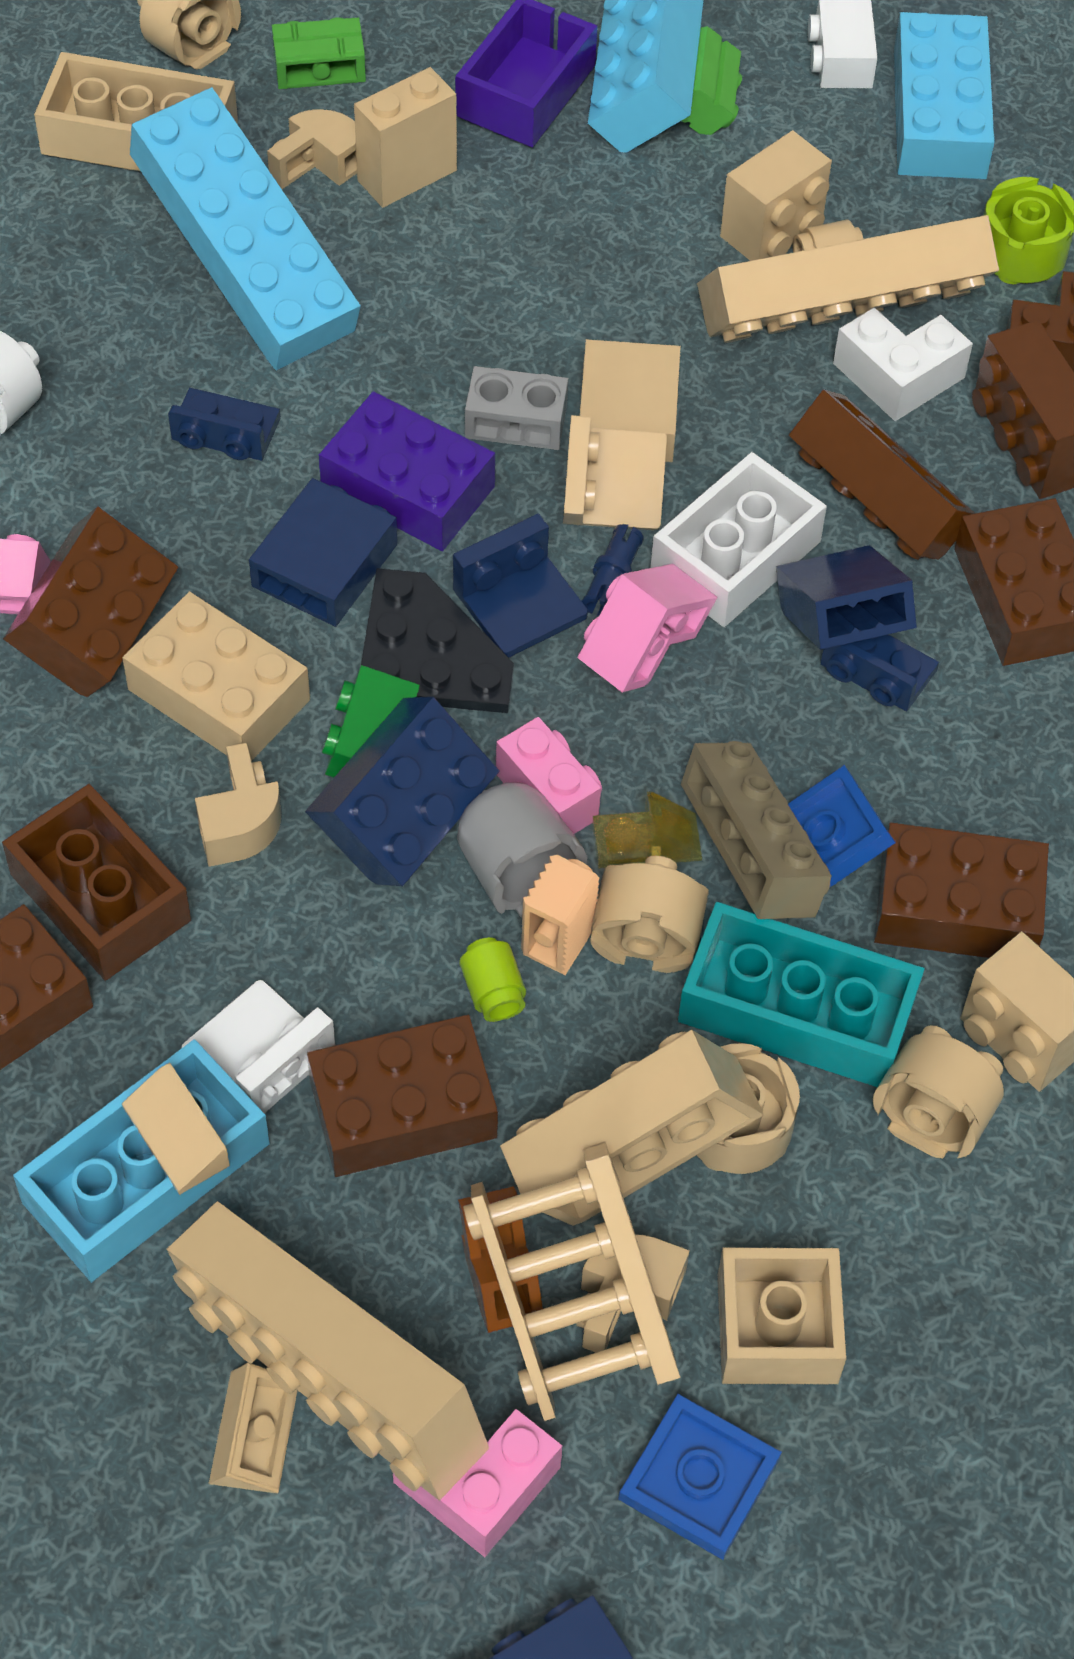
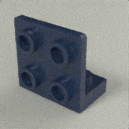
M539 513L453 554V591L484 633L508 658L586 620L588 617L586 606L548 558L549 526Z

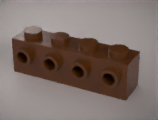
M823 389L789 434L801 446V449L798 451L799 455L815 468H825L833 476V479L830 481L833 487L850 499L856 497L866 506L863 511L864 515L882 529L889 527L899 536L896 544L914 559L919 560L921 557L939 560L957 540L962 516L976 514L845 395Z

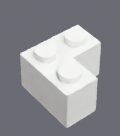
M874 307L839 328L833 364L894 421H897L965 378L973 343L942 315L905 336Z

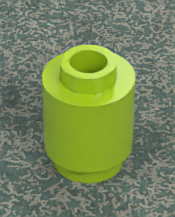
M491 937L482 938L471 943L467 947L466 953L460 958L459 964L475 1009L483 1013L484 1019L489 1022H497L516 1016L525 1008L524 997L526 995V988L510 945L507 942L497 941Z

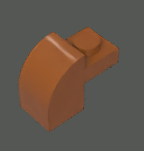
M514 1186L486 1193L489 1204L518 1195ZM471 1197L458 1199L464 1233L461 1237L465 1258L487 1331L489 1333L513 1327L485 1239L483 1237L473 1240L466 1220L463 1206L472 1204ZM522 1219L497 1227L507 1259L529 1253L526 1246ZM538 1275L515 1282L525 1314L543 1309Z

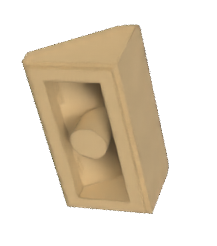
M170 1063L159 1068L122 1103L125 1112L179 1195L230 1166L224 1143Z
M246 1363L231 1371L209 1484L270 1493L279 1492L297 1389L292 1394L285 1392L273 1381L265 1368L251 1363Z

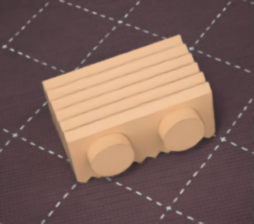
M559 855L550 856L549 863L544 864V872L539 873V880L534 881V887L528 889V896L523 897L521 940L523 955L563 975L567 974L592 934L591 928L598 901L597 892L599 889L597 887L600 878L588 865L576 859L567 860Z

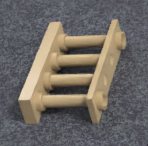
M606 1142L583 1149L587 1167L578 1169V1176L491 1204H489L483 1182L471 1185L472 1204L463 1206L473 1240L483 1237L485 1239L527 1367L518 1371L524 1397L528 1406L535 1403L539 1404L544 1421L556 1418L551 1392L639 1364L641 1370L652 1366L657 1385L680 1378L676 1359ZM582 1199H586L587 1204L599 1202L605 1222L595 1225V1232L507 1259L498 1226ZM602 1254L605 1260L616 1256L623 1277L612 1280L613 1287L525 1314L515 1282ZM620 1309L623 1315L630 1312L635 1313L640 1332L630 1335L631 1342L543 1369L533 1337Z

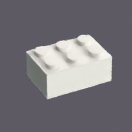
M751 452L654 535L651 568L674 564L718 598L708 616L725 627L778 580L776 566L800 561L821 542L827 506L755 453Z

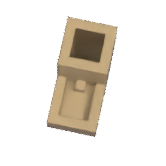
M317 109L293 115L288 118L290 135L285 139L279 140L272 148L267 150L269 171L281 189L314 167L339 186L357 174L355 121L336 111Z
M247 743L226 747L233 791L195 798L198 823L208 867L240 861L258 854L273 841L281 824L278 782L266 784L261 761L251 763Z
M636 1235L662 1319L667 1321L686 1273L690 1250L654 1237ZM602 1254L587 1260L583 1267L581 1289L590 1292L587 1295L613 1287L612 1280L623 1277L616 1256L605 1260ZM621 1309L576 1323V1326L584 1328L582 1347L593 1352L606 1350L619 1319Z

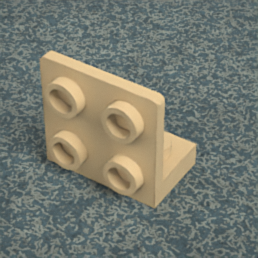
M571 415L563 524L616 527L619 524H628L630 529L635 527L637 529L658 530L661 526L667 444L666 434L590 428L591 417Z

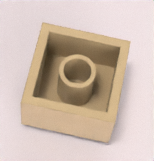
M792 130L729 172L726 178L720 237L750 261L786 254L793 244V238L796 234L803 233L805 228L824 223V210L829 190L832 160Z
M1021 931L976 969L960 1019L964 1022L967 1034L975 1043L980 1046L989 1045L1003 1058L1006 1070L1015 1080L1021 1083L1029 1082L1040 1092L1074 1062V978Z
M723 1248L718 1270L722 1384H839L846 1361L839 1248Z

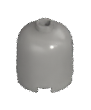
M506 782L486 789L465 808L460 817L457 834L459 846L492 904L501 914L505 910H516L519 916L522 917L523 897L528 896V889L534 887L535 880H539V873L544 872V864L549 863L550 856L559 855L567 860L576 859L587 864V855L578 839L545 796L527 784Z

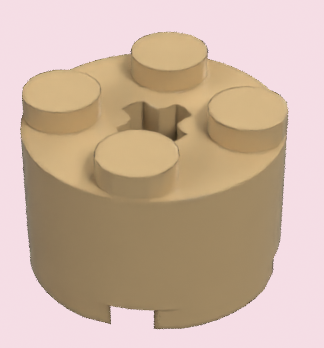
M137 0L141 7L140 28L146 41L179 63L191 66L194 69H202L228 51L231 43L226 40L232 28L238 31L241 20L239 0Z
M650 856L645 860V863L609 865L604 869L591 928V945L601 956L613 963L624 965L626 956L653 961L652 970L671 973L684 970L693 963L694 954L698 950L709 891L704 885L677 871L676 862L663 856Z
M926 1026L921 1034L915 1035L906 1041L897 1055L894 1064L889 1068L873 1096V1105L878 1115L883 1109L891 1119L887 1129L895 1137L935 1158L943 1159L948 1151H960L958 1158L966 1157L974 1149L1003 1099L1004 1088L1000 1078L1003 1066L992 1054L982 1051L977 1052L965 1043L952 1038L944 1029L938 1026Z
M744 1043L721 1046V1048L737 1057L764 1115L699 1153L697 1156L709 1169L734 1174L757 1172L775 1163L787 1150L799 1106L800 1094L798 1083L792 1070L779 1057L776 1061L772 1057L761 1053L762 1048Z

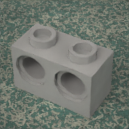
M474 366L465 407V438L559 450L567 410L568 378Z

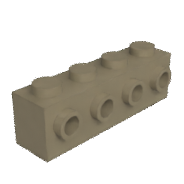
M739 741L695 743L681 781V786L758 919L815 918L823 897L830 888L832 876L751 743Z

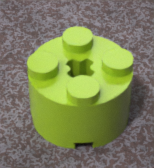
M1017 177L1000 183L992 191L991 197L985 205L983 216L988 215L999 266V271L995 274L998 275L1001 281L1007 284L1041 282L1055 276L1065 267L1074 234V200L1062 187L1053 183V187L1050 189L1038 185L1039 178Z

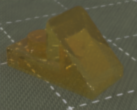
M646 792L645 812L593 816L592 827L598 869L606 868L609 865L645 863V860L650 856H663L676 863L702 861L696 814L654 792Z

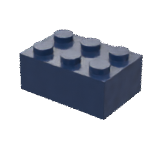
M434 697L403 698L305 812L370 881L377 885L403 886L460 819L465 808L483 792L499 773V769Z

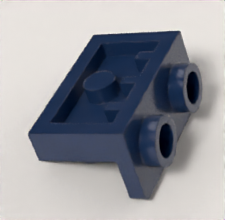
M190 387L182 405H172L168 413L172 440H176L190 449L205 447L222 451L227 456L236 460L251 458L263 461L281 419L279 408Z
M884 635L823 649L820 665L826 667L830 675L838 681L845 683L852 681L870 691L872 697L880 704L885 706L895 705L907 712L937 672L939 662L890 635Z

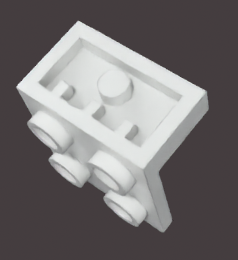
M258 980L182 1044L183 1048L195 1039L265 1113L309 1075L307 1052L335 1046L333 1020L317 1007L304 1018L264 981Z

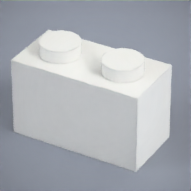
M818 0L816 15H809L808 41L816 42V45H812L811 72H819L820 88H873L877 50L871 0Z

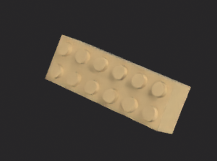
M985 215L722 266L697 283L709 337L723 335L724 343L749 338L751 333L763 330L764 326H767L768 334H774L794 329L796 324L806 322L810 317L812 325H819L839 320V316L853 312L852 309H855L856 316L858 317L874 307L881 312L884 310L883 307L896 304L897 300H899L900 308L923 304L927 302V298L941 295V291L943 299L970 294L972 289L985 286L984 279L998 272L999 266L989 217Z
M218 1201L167 1248L177 1269L173 1279L179 1288L192 1299L194 1304L189 1307V1310L201 1326L211 1333H214L219 1328L228 1336L227 1339L232 1348L247 1362L253 1363L256 1359L260 1360L267 1366L266 1370L273 1381L285 1392L292 1394L296 1389L308 1398L306 1401L309 1407L323 1422L330 1426L336 1421L349 1430L347 1433L352 1442L368 1457L374 1458L378 1453L391 1463L389 1466L394 1475L412 1491H416L421 1486L440 1501L489 1450V1445L465 1384Z

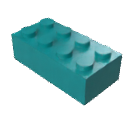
M716 902L682 989L678 1022L740 1043L751 1044L762 1048V1050L878 1087L898 1055L925 968L773 919H758L754 913Z

